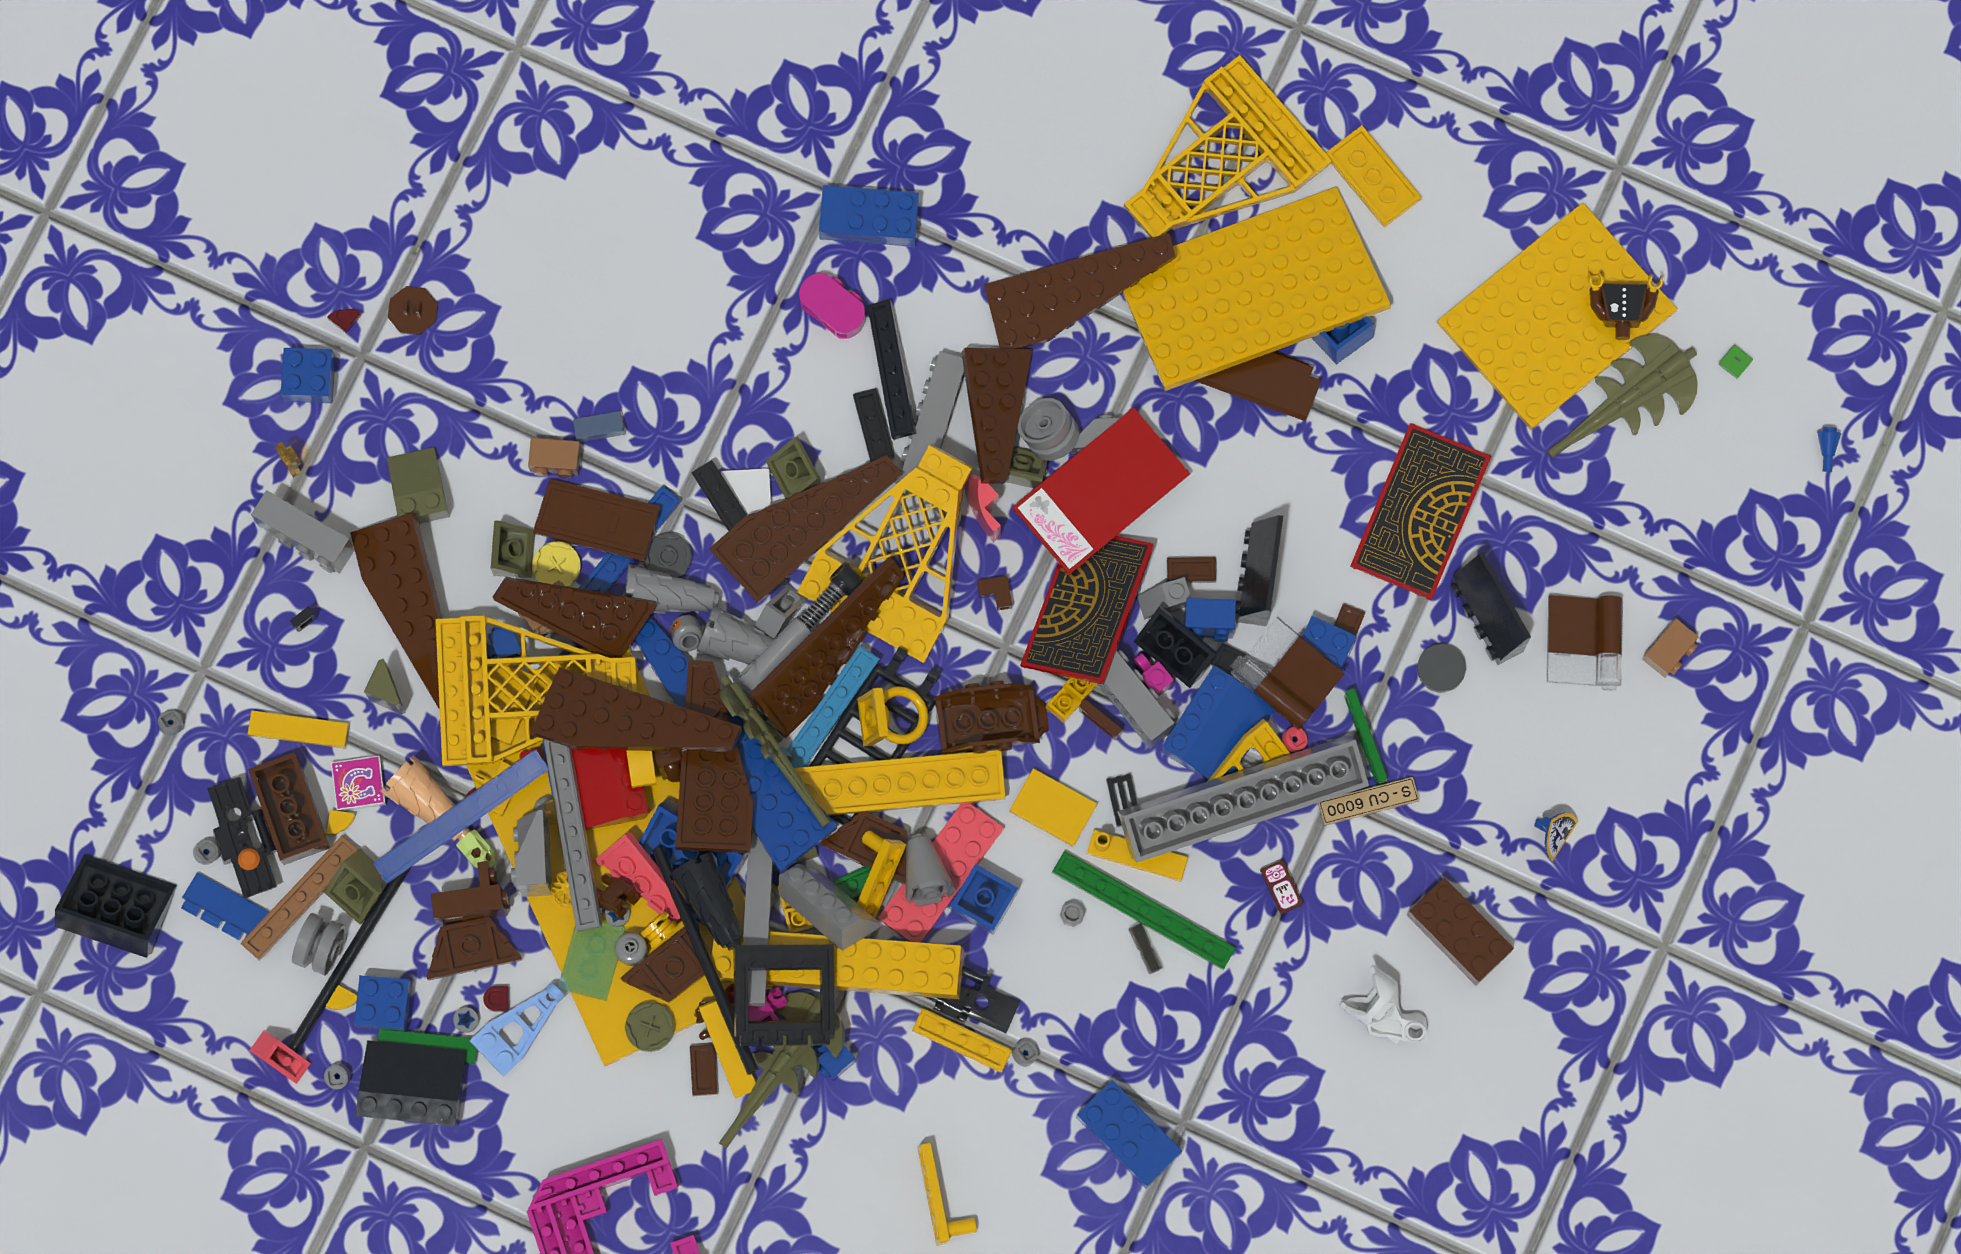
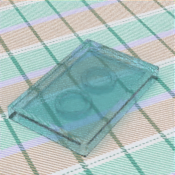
M602 923L603 927L578 932L575 924L558 989L607 1001L618 961L615 944L618 938L625 934L626 929Z

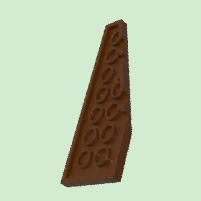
M890 557L749 693L779 734L785 739L816 709L824 696L822 694L828 685L832 686L836 680L835 674L843 664H847L867 632L864 630L870 620L875 621L879 615L876 611L881 603L890 598L903 578L904 574Z
M688 660L685 708L730 722L727 709L720 698L721 688L713 661ZM737 744L733 752L703 751L702 749L682 751L676 850L751 853L754 806Z

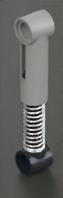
M847 562L840 565L831 575V584L828 585V588H825L826 591H822L823 594H819L820 598L817 597V601H813L814 604H811V607H808V610L802 613V617L799 616V619L794 618L761 655L740 673L738 679L751 691L756 688L812 633L811 628H814L815 624L817 625V621L820 622V618L823 619V615L829 612L828 609H832L831 606H835L834 603H838V599H841V597L849 596L864 579Z

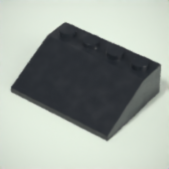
M1281 515L1253 522L1250 530H1245L1244 544H1248L1247 554L1242 553L1240 567L1245 568L1244 577H1239L1237 591L1242 592L1241 601L1236 600L1235 615H1238L1239 623L1267 626L1271 611L1283 516Z
M1482 552L1452 576L1450 589L1456 598L1460 597L1464 604L1462 610L1468 619L1471 618L1475 624L1473 628L1479 640L1483 639L1486 643L1487 648L1485 650L1491 661L1495 660L1497 665H1500L1524 652L1531 639V635L1485 554Z
M84 854L55 908L54 927L147 958L157 940L177 885Z
M367 1040L358 1091L356 1116L447 1126L459 1125L467 1050Z

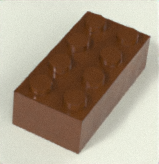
M295 752L248 769L276 851L283 865L330 848L300 759Z
M1445 877L1407 914L1414 924L1475 986L1490 974L1514 949Z

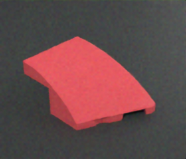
M975 474L969 475L964 485L967 500L978 523L994 543L1001 536V525L990 513L992 512V506L999 501V494L989 484H981L980 476Z

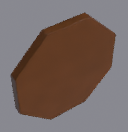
M406 286L390 298L388 319L400 333L420 335L436 323L438 303L426 288Z

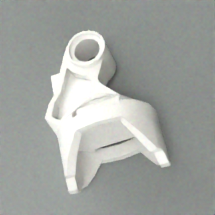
M1372 964L1369 970L1373 975L1374 987L1367 997L1348 998L1343 1000L1340 1006L1363 1023L1370 1035L1387 1037L1395 1044L1400 1040L1411 1043L1423 1041L1427 1032L1426 1018L1420 1013L1402 1014L1399 1008L1397 980ZM1412 1025H1418L1422 1029L1414 1031L1411 1030L1409 1027H1411Z

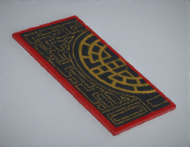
M1410 423L1350 567L1432 600L1491 456Z
M1116 536L1070 575L1065 573V570L1058 563L1020 666L1104 685L1154 549V543Z

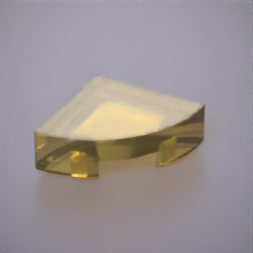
M554 799L546 800L544 808L548 823L550 825L556 824L558 820Z

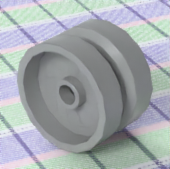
M1043 398L1026 407L1019 417L1017 426L1018 433L1037 458L1044 461H1054L1067 455L1077 444L1080 435L1078 424L1063 404L1053 398Z
M311 913L305 920L293 950L292 963L305 968L312 962V970L326 976L338 956L346 926L333 920L326 925L323 916Z

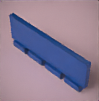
M198 872L182 896L185 901L181 909L195 917L199 915L201 910H204L200 919L217 929L223 921L226 922L222 932L237 940H240L244 933L247 934L246 938L269 913L267 910Z

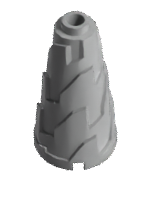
M628 565L626 576L628 580L626 581L624 596L655 601L657 605L651 614L691 611L709 612L713 606H718L719 592H714L715 589L711 588L710 585L695 583L691 580L672 577L667 573Z
M714 606L696 651L749 665L761 655L774 639L764 635L765 632L744 623V620L722 610V608Z

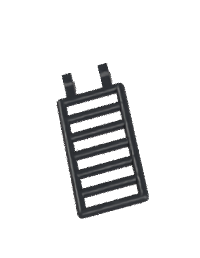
M899 647L886 668L878 664L842 714L809 767L821 766L826 758L836 764L853 763L832 750L839 737L877 761L901 759L911 743L897 744L898 746L891 757L873 746L863 747V740L845 729L852 717L860 721L857 698L870 691L878 676L896 687H906L920 695L927 706L929 716L935 706V699L928 694L939 680L940 672L931 668L919 689L895 675L908 656L907 651ZM891 700L885 703L890 712L911 724L905 734L912 732L916 728L919 714L915 716ZM854 813L851 819L844 814L829 815V817L844 825L849 823L858 813Z

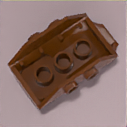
M993 681L989 683L990 686L981 687L979 683L967 684L965 688L935 696L941 751L944 754L973 750L974 754L988 752L990 748H998V751L1011 750L1012 746L1040 743L1039 738L1049 731L1045 702L1034 694L1033 686L1012 683L1004 684V681Z

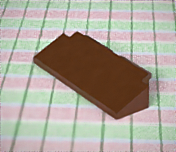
M1275 351L1195 380L1198 383L1305 422L1321 383V380L1311 377L1313 367L1308 363Z

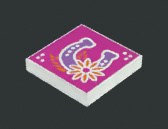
M380 756L331 762L337 811L386 805L385 796L380 792L384 787Z

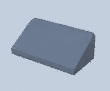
M621 411L573 419L575 437L579 443L625 435Z

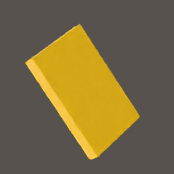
M490 666V668H489V670H488V673H489L495 666ZM505 666L512 673L517 669L512 666ZM499 667L490 677L501 686L510 675ZM520 670L515 676L526 685L534 675ZM538 677L528 686L533 692L539 680ZM512 678L503 689L514 698L523 687ZM488 680L490 698L498 688ZM525 690L516 700L523 707L527 708L532 695ZM501 691L492 700L501 710L511 701ZM513 703L505 712H518L523 710H521L515 703ZM489 704V713H497L498 711ZM522 719L491 721V738L511 745Z
M1033 768L1009 812L1074 847L1097 807V803Z

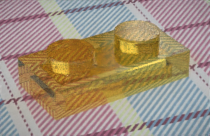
M283 441L275 445L276 451L292 477L294 478L299 475L301 471L298 465L302 463L291 445L286 448Z

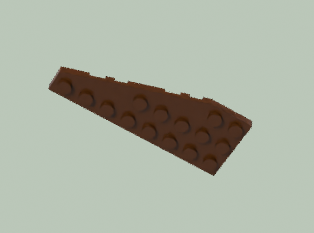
M1170 234L1160 235L984 284L1000 349H1024L1049 342L1063 330L1072 327L1075 322L1086 315L1092 314L1119 296L1127 288L1133 287L1150 273L1153 274L1174 260L1176 255Z
M887 455L860 466L858 469L846 474L844 473L830 481L823 482L793 495L784 501L770 505L761 511L745 516L712 545L709 550L757 603H760L900 478L903 473Z
M407 514L350 532L364 584L437 707L440 709L436 619H443L417 514Z
M561 667L558 668L531 729L533 736L576 750H586V748H599V750L621 748L627 751H664V749L687 751V749H702L703 751L733 752L742 732V728L739 725Z

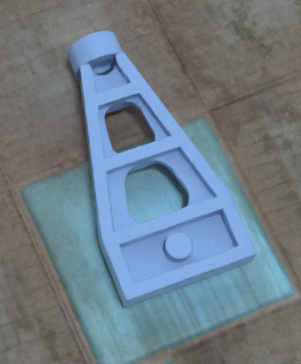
M551 982L543 991L486 1023L469 1042L502 1076H505L522 1060L555 1005L565 995ZM546 994H548L553 999V1001H548L546 998ZM530 1006H536L541 1012L540 1017L532 1026H528L520 1018V1014ZM512 1022L518 1023L523 1029V1036L514 1047H510L499 1035L500 1029Z

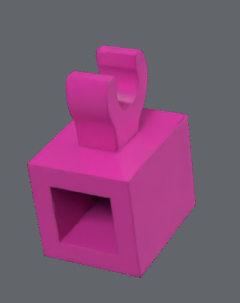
M1143 654L1134 659V663L1143 673L1141 674L1144 678L1142 683L1147 689L1152 688L1158 697L1173 686L1174 679L1159 661L1151 666Z
M778 987L773 988L769 992L766 1006H748L749 1021H779L774 1011L783 1008L788 1002L785 996L776 999L782 995Z

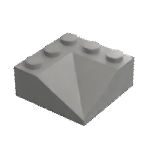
M537 810L518 819V827H513L514 842H518L519 851L514 852L515 868H511V881L514 883L516 891L519 890L522 897L552 895L549 821L543 810Z

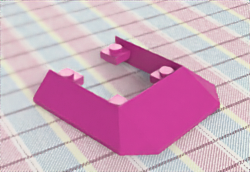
M662 1139L542 1180L527 1210L540 1254H595L584 1221L607 1213L600 1192L602 1189L646 1174L648 1175L654 1196L678 1189ZM694 1235L670 1243L673 1254H700Z

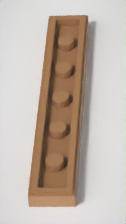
M342 835L240 944L260 961L325 892L342 862L359 849Z

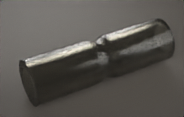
M1142 923L1128 929L1137 949L1140 951V956L1148 973L1153 974L1161 970L1162 965L1154 949L1151 947V942Z

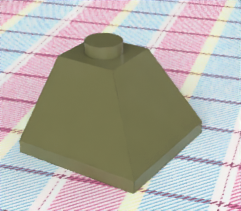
M361 849L342 862L324 892L360 925L364 922L382 893L379 871L374 866V861Z

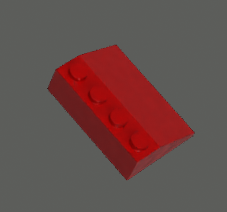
M572 748L586 830L646 818L649 810L643 786L635 788L631 786L625 749L609 748V750H599V748H586V750H576Z

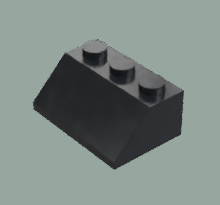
M1162 606L1158 607L1133 641L1189 688L1201 679L1217 654L1214 649Z

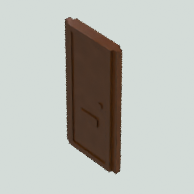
M550 479L533 533L644 562L658 522L661 506Z

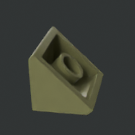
M798 436L794 437L766 460L785 499L821 484L820 477Z
M1014 446L1006 482L1035 489L1044 481L1048 461L1037 458L1031 449Z
M498 520L494 521L490 567L493 576L531 578L534 530Z
M380 659L367 683L364 693L369 701L398 714H404L405 710L389 667L384 659Z

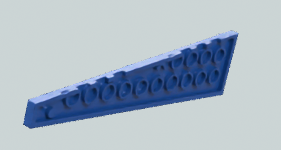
M649 616L634 638V641L650 663L651 668L662 682L675 705L685 708L688 659L675 647L669 637ZM727 709L730 723L739 725L742 728L736 744L754 806L752 830L760 839L766 852L781 874L837 829V825L823 809L822 811L831 823L824 828L820 825L772 758H764L761 753L759 740L754 738L750 740L743 728L744 722L739 716L733 717Z

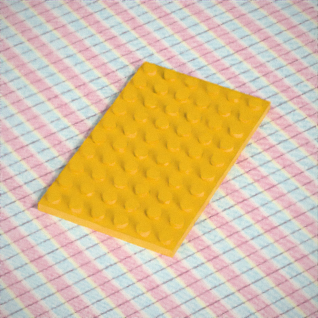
M1337 187L1173 246L1176 255L1174 260L1153 274L1150 273L1138 281L1136 285L1122 292L1165 391L1315 337L1320 332H1328L1334 330L1335 327H1342L1346 323L1350 324L1361 320L1363 317H1369L1391 309V303Z

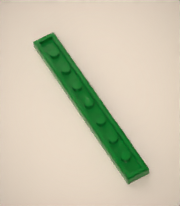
M1066 851L1063 852L1052 871L1054 875L1222 970L1225 969L1236 949Z

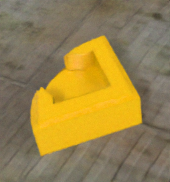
M330 810L326 835H337L343 832L353 823L356 815L354 813Z
M338 985L326 1007L332 1010L347 1009L356 1004L357 995Z

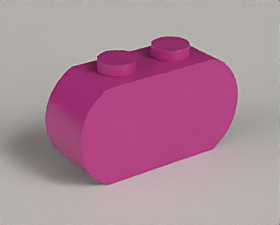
M817 273L806 278L799 291L801 308L839 339H849L856 336L865 324V309L861 302L862 298L854 291L849 293L844 289V284L835 276L831 278L825 273Z

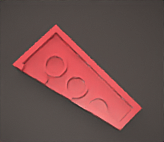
M630 831L594 860L599 866L604 865L611 871L610 875L614 878L623 879L628 885L633 886L638 894L648 901L647 905L659 915L666 911L671 921L676 922L680 918L660 868Z

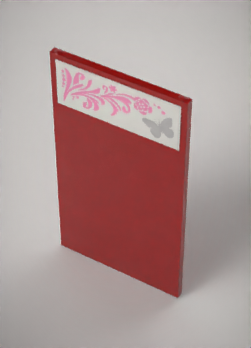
M1133 407L1015 504L1012 509L1061 565L1065 573L1070 575L1186 479L1190 473L1142 418L1138 410Z

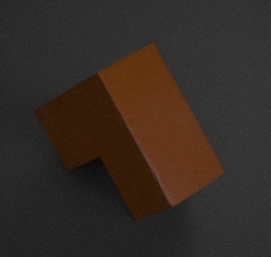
M1007 576L977 581L979 598L995 596L997 611L1012 609Z

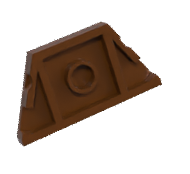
M865 811L858 813L849 823H845L832 836L824 839L821 847L871 869L878 853L862 842L863 835L867 831H872L883 839L900 840L906 844L908 841L907 830ZM906 847L892 878L906 885Z
M489 916L440 927L438 933V940L433 951L430 969L427 972V980L430 981L519 962L522 959Z
M684 927L642 962L623 975L621 980L630 986L671 1003L704 977L705 974Z

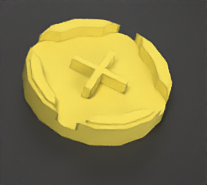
M550 542L535 553L532 560V571L538 582L554 584L559 580L565 586L570 587L578 579L581 572V561L577 552L570 545L563 542Z

